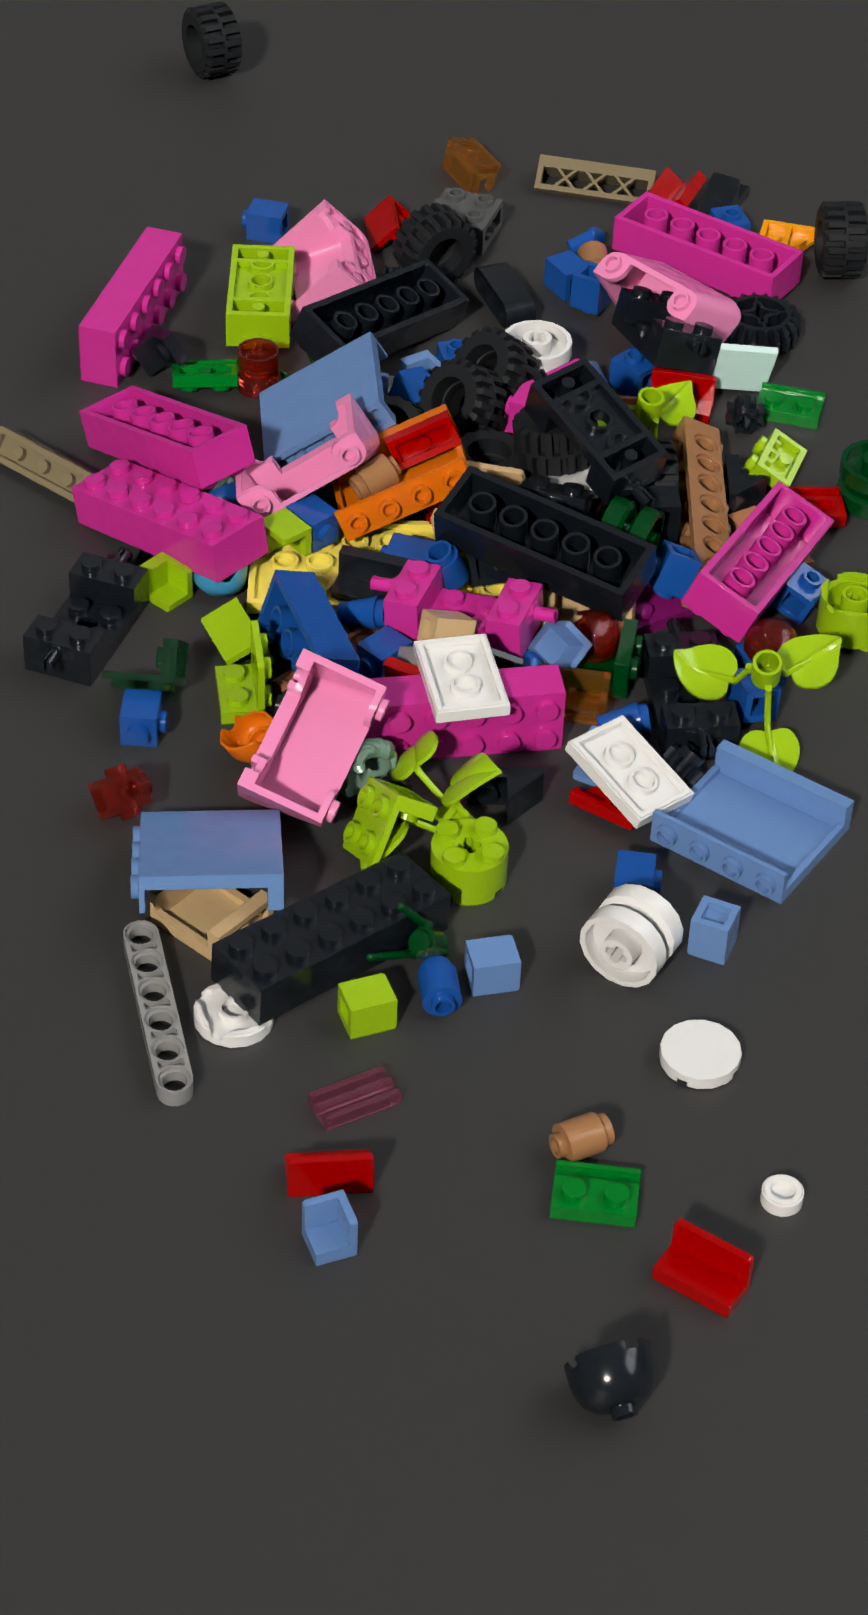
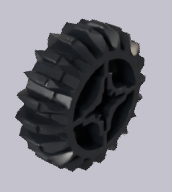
M755 292L752 295L742 293L739 298L735 296L730 298L739 307L741 320L724 343L777 347L778 353L782 355L787 354L788 350L794 349L801 333L800 314L796 312V307L789 305L788 300H779L778 296L770 297L766 293L764 295H757Z

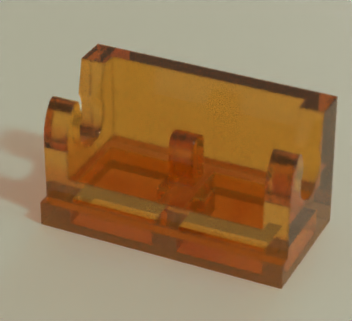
M449 137L442 163L444 170L465 191L477 194L479 183L481 180L487 179L485 189L489 192L494 186L497 171L501 169L502 165L474 137Z
M559 666L566 691L564 721L597 725L596 715L607 713L611 672Z

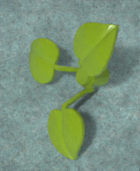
M692 381L671 383L658 388H642L638 393L636 405H629V408L646 427H651V433L658 439L659 419L668 426H678L683 416L694 419L696 403L693 395ZM597 420L598 426H606L604 421Z
M813 634L790 639L779 648L778 652L765 649L756 653L753 662L746 663L745 669L736 676L735 674L738 670L736 657L726 647L716 644L676 649L673 653V661L676 674L682 685L692 695L703 700H719L727 694L729 684H738L748 674H751L752 683L765 692L764 731L753 730L748 732L740 741L739 746L794 772L800 756L799 742L795 734L788 728H778L771 731L772 688L778 685L781 675L783 677L791 675L793 682L804 689H819L828 685L838 670L842 637L828 634Z
M431 730L427 731L417 740L415 745L409 747L399 757L396 768L391 771V778L394 781L402 782L415 771L417 776L443 804L435 815L438 823L444 820L475 819L462 806L459 800L487 781L502 774L501 769L494 764L487 754L478 753L455 772L450 781L451 786L446 789L443 795L423 772L421 767L423 763L433 756L438 746V736ZM401 818L396 819L381 860H384L401 843L407 834L409 824L433 833L436 832V826L418 820L417 823H412ZM360 860L361 870L369 867Z

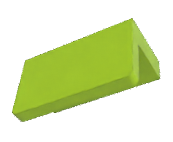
M237 597L201 618L202 624L227 665H231L251 653V620ZM269 650L268 655H263L264 657L270 656L271 664L276 662Z

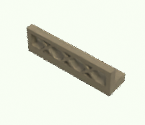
M540 154L534 190L631 204L639 197L632 196L627 188L644 189L648 192L657 179V172L650 169ZM543 175L562 178L553 185L542 183ZM574 179L591 183L583 189L575 188L569 180ZM602 183L620 187L612 193L603 192L598 184Z
M0 425V463L74 502L72 487L82 482L88 475L97 473L21 432Z

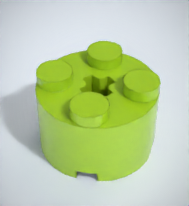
M843 572L837 574L836 580L829 582V579H827L821 587L816 618L817 631L819 634L841 636L842 648L860 649L861 651L868 652V574Z
M486 816L477 819L466 818L439 822L431 840L430 876L451 893L453 903L475 906L490 902L495 898L496 892L501 888L503 891L506 886L509 852L507 837L497 827V822L493 818Z

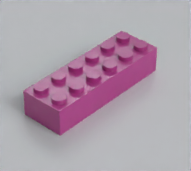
M647 191L614 217L612 249L664 262L704 285L725 292L731 297L739 298L742 293L752 295L755 292L757 295H764L766 293L770 297L778 296V299L781 300L800 283L804 251Z
M146 227L78 326L82 381L118 388L123 378L130 374L132 365L137 359L133 354V349L148 328L152 325L157 327L163 324L165 314L169 308L174 307L176 297L180 291L183 292L185 290L187 274L183 273V264L186 259V247L183 246L182 233Z
M133 385L79 411L90 448L119 459H126L129 462L151 469L154 472L199 490L213 488L217 481L227 476L238 475L244 471L245 467L255 463L246 424Z
M126 459L113 461L110 466L96 474L88 475L82 482L72 487L78 523L154 556L163 551L191 568L192 572L217 583L269 552L263 515L176 481L173 478L161 475L151 469L129 462Z
M778 481L699 572L680 602L689 607L694 614L703 617L718 628L723 635L739 643L778 596L799 566L813 553L835 520Z
M554 664L498 669L510 702V715L444 723L435 722L421 675L369 678L387 687L384 698L389 700L390 703L381 722L374 719L366 738L379 737L391 741L395 745L397 760L409 747L415 745L424 733L430 730L438 736L437 749L430 759L474 756L478 753L490 755L562 749L566 691L559 666Z

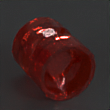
M252 338L243 341L237 347V366L239 368L238 391L241 395L251 399H259L261 391L279 382V347L275 342L264 338Z

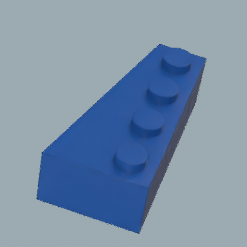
M275 570L258 617L260 632L267 633V640L270 645H278L280 648L279 655L284 660L292 661L291 668L295 672L297 670L295 665L304 648L358 673L360 667L359 655L355 652L347 632L344 631L336 611L331 606L325 590L315 573Z

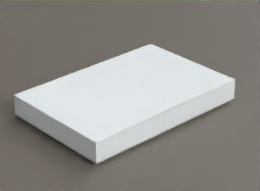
M485 633L414 641L413 652L436 723L510 715V702Z
M623 715L568 741L565 751L636 829L652 821L655 809L667 814L690 802L694 795V792Z

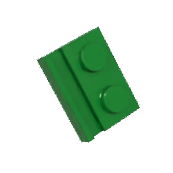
M237 359L187 360L181 366L172 363L173 388H179L181 391L193 392L199 388L212 387L215 391H228L231 387H238Z
M763 382L757 404H765L763 419L766 421L817 430L825 404L826 393Z
M556 1159L549 1218L635 1228L641 1169Z

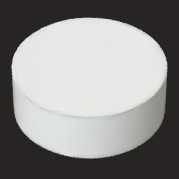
M776 1174L768 1177L763 1182L760 1202L767 1212L779 1217H788L799 1212L803 1204L804 1188L796 1178L785 1174Z

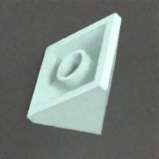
M722 343L712 376L717 378L716 388L760 392L762 383L769 380L778 356V348Z

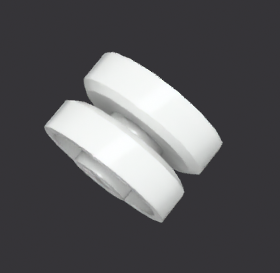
M525 320L515 323L505 330V332L524 342L534 352L532 356L537 360V365L534 369L539 370V372L540 369L549 372L568 363L572 356L573 342L571 334L553 322Z
M624 884L612 890L582 927L580 944L584 956L592 967L606 979L621 986L637 988L649 984L681 944L683 927L677 912L657 892L642 885Z

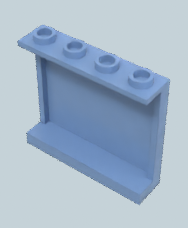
M371 332L362 335L259 393L264 461L268 457L273 456L282 468L335 438L336 436L330 429V422L338 417L335 401L351 393L377 433L396 424V416L384 402L379 362L387 358L388 354Z
M724 739L716 748L715 764L691 788L694 792L691 801L667 814L655 809L652 817L650 840L762 896L782 904L848 831L854 800Z
M280 809L141 812L140 826H133L130 878L131 899H139V913H145L146 890L267 888L268 911L284 909V869Z

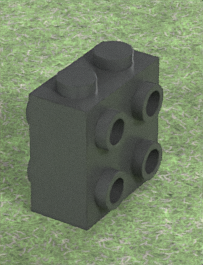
M446 187L439 198L436 197L434 203H439L441 206L443 204L448 205L475 231V238L478 244L474 248L477 251L476 255L482 256L502 226L503 199L494 198L489 194L467 192L461 188Z

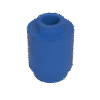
M445 540L433 542L428 546L425 551V562L442 566L443 588L450 590L461 588L467 582L470 573L456 546Z
M443 956L425 959L417 973L423 1009L434 1016H447L455 1012L462 1004V994L456 967L449 959Z

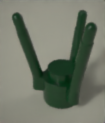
M398 903L397 909L419 925V928L409 937V948L407 950L369 953L366 955L367 961L427 959L435 956L447 957L449 955L447 950L448 939L441 930L433 929V921L431 919L423 918L403 903Z

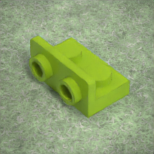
M775 428L767 438L762 435L751 450L753 454L742 468H746V475L767 476L768 487L773 488L778 481L790 487L808 450Z

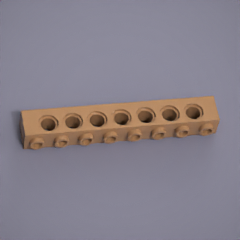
M683 416L670 438L677 451L679 496L682 506L678 545L696 551L702 562L697 573L698 575L730 538L731 525L728 524L729 504L726 503L727 484L724 483L725 464L722 462L723 444L720 441V431L716 427ZM681 602L682 607H685V608L690 609L689 607H687L685 604H683V603Z

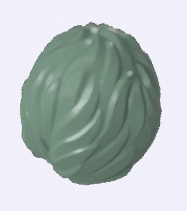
M379 737L366 738L339 793L345 798H349L359 794L360 789L366 785L369 776L375 778L381 776L383 779L388 778L390 771L394 770L397 765L395 745L391 741Z

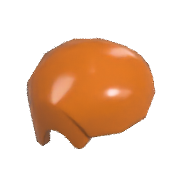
M252 711L243 717L235 716L234 727L230 731L221 729L220 744L237 761L251 764V759L254 754L256 755L273 720V717L266 711Z

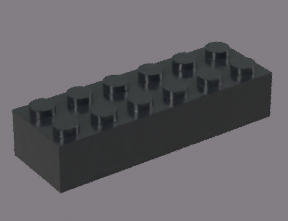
M427 258L302 307L289 336L315 362L368 332L374 335L389 355L455 327L469 299Z
M470 465L434 513L435 541H448L455 545L460 552L519 578L541 583L544 589L619 622L623 621L655 574L656 545Z
M400 851L213 943L211 979L216 984L218 983L221 989L228 996H231L239 1007L247 1011L248 1015L260 1026L338 986V983L345 982L384 962L367 961V954L407 950L409 948V937L419 928V925L397 909L398 903H403L423 918L431 919L433 921V929L441 930L442 932L448 929L451 893L403 851Z

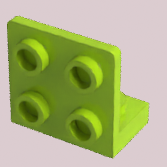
M251 620V664L215 666L221 725L234 724L235 716L243 717L252 711H265V707L272 706L270 684L265 685V683H268V679L272 678L270 656H263L268 655L267 633H260L258 620Z
M369 776L366 785L359 791L357 797L358 806L354 817L345 827L343 848L368 866H371L381 860L397 817L412 823H417L419 818L433 822L438 807L408 788Z

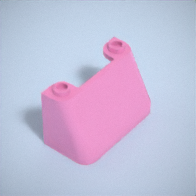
M325 199L272 245L295 246L294 290L296 301H291L292 326H294L302 307L376 279L370 247L365 235Z
M612 252L606 255L593 270V273L615 305L617 304L621 287L633 289L635 285L646 287L652 290V293L662 294L664 290L674 292L667 302L669 314L672 317L683 320L685 324L695 325V322H704L714 327L713 330L723 339L722 343L725 342L741 320L740 309L732 299L664 262L622 252Z
M351 393L335 401L338 417L330 422V429L336 436L335 438L282 468L273 456H270L266 461L255 459V463L245 467L242 473L235 475L236 499L242 507L263 515L264 518L309 495L377 455L380 449L378 433Z
M303 648L295 665L297 670L293 679L289 681L287 692L256 755L254 754L251 759V769L244 768L237 783L238 796L270 809H280L281 813L322 827L325 821L333 822L341 805V802L336 800L339 791L374 719L381 722L390 701L384 698L387 690L386 686Z

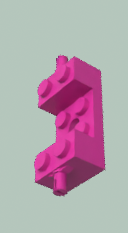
M408 559L399 575L395 578L390 579L373 575L370 581L371 590L387 592L383 600L385 626L389 625L408 639L417 641L422 609L458 611L477 621L474 635L485 633L491 648L522 658L541 622L555 624L558 618V609L543 606V584L530 582L525 579L508 578L498 598L461 592L456 589L443 588L441 565Z

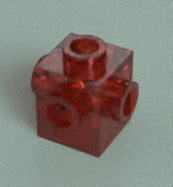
M125 763L104 770L106 778L88 784L100 820L120 814L122 821L141 814L143 812L142 805L153 802L150 795L152 793L151 781L145 772L142 773L140 766L127 770Z

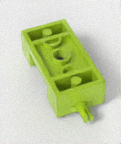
M233 244L226 305V346H236L238 348L251 347L250 356L256 359V351H258V359L263 356L264 347L270 349L290 348L292 295H294L295 246Z

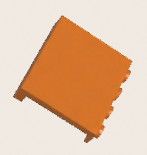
M446 403L379 432L380 449L376 456L381 453L387 458L392 456L384 437L448 410ZM463 444L401 470V474L398 475L400 480L398 484L362 500L356 496L348 481V478L354 475L353 471L355 469L333 480L332 484L338 507L334 515L347 541L354 540L443 501L469 466Z

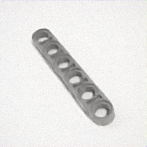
M146 920L133 921L126 925L123 930L124 953L156 1095L159 1101L165 1105L181 1106L189 1102L193 1097V1073L159 930L152 922ZM136 936L151 938L149 942L144 944H137L131 941ZM151 963L158 967L151 972H143L137 969L140 965ZM150 992H159L165 995L157 1001H150L144 998ZM157 1021H166L171 1024L165 1030H156L150 1027L151 1024ZM166 1050L179 1054L171 1060H163L157 1057L160 1052ZM170 1081H181L186 1084L185 1087L177 1091L168 1090L164 1087Z

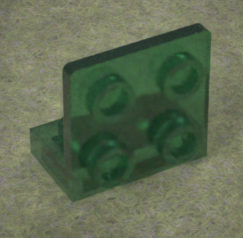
M163 638V646H158L156 651V668H161V675L102 671V678L112 680L111 687L139 689L140 683L148 684V690L175 693L176 686L186 687L189 643L179 639Z

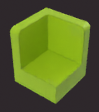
M286 507L264 517L269 550L266 555L288 544L304 557L311 554L312 528Z
M163 551L139 565L148 569L149 601L164 611L170 612L193 597L191 568Z
M384 973L338 983L337 1012L350 1040L392 1030L397 1027L398 1000Z

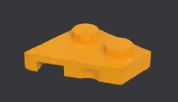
M764 219L760 235L805 251L814 244L815 227Z

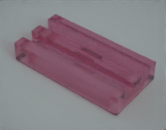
M379 1066L309 1092L308 1104L327 1131L400 1104L401 1092L398 1088H393V1080L391 1077H386V1070L383 1066ZM380 1092H384V1093H382V1094L376 1095V1096H374V1097H371V1098H368V1099L362 1101V1099H364V1098L370 1097V1096L375 1095V1094H378V1093H380ZM347 1105V1107L341 1108V1109H339V1110L333 1111V1112L328 1113V1114L326 1113V1112H329V1111H332V1110H335V1109H337V1108H340V1107H343V1106Z

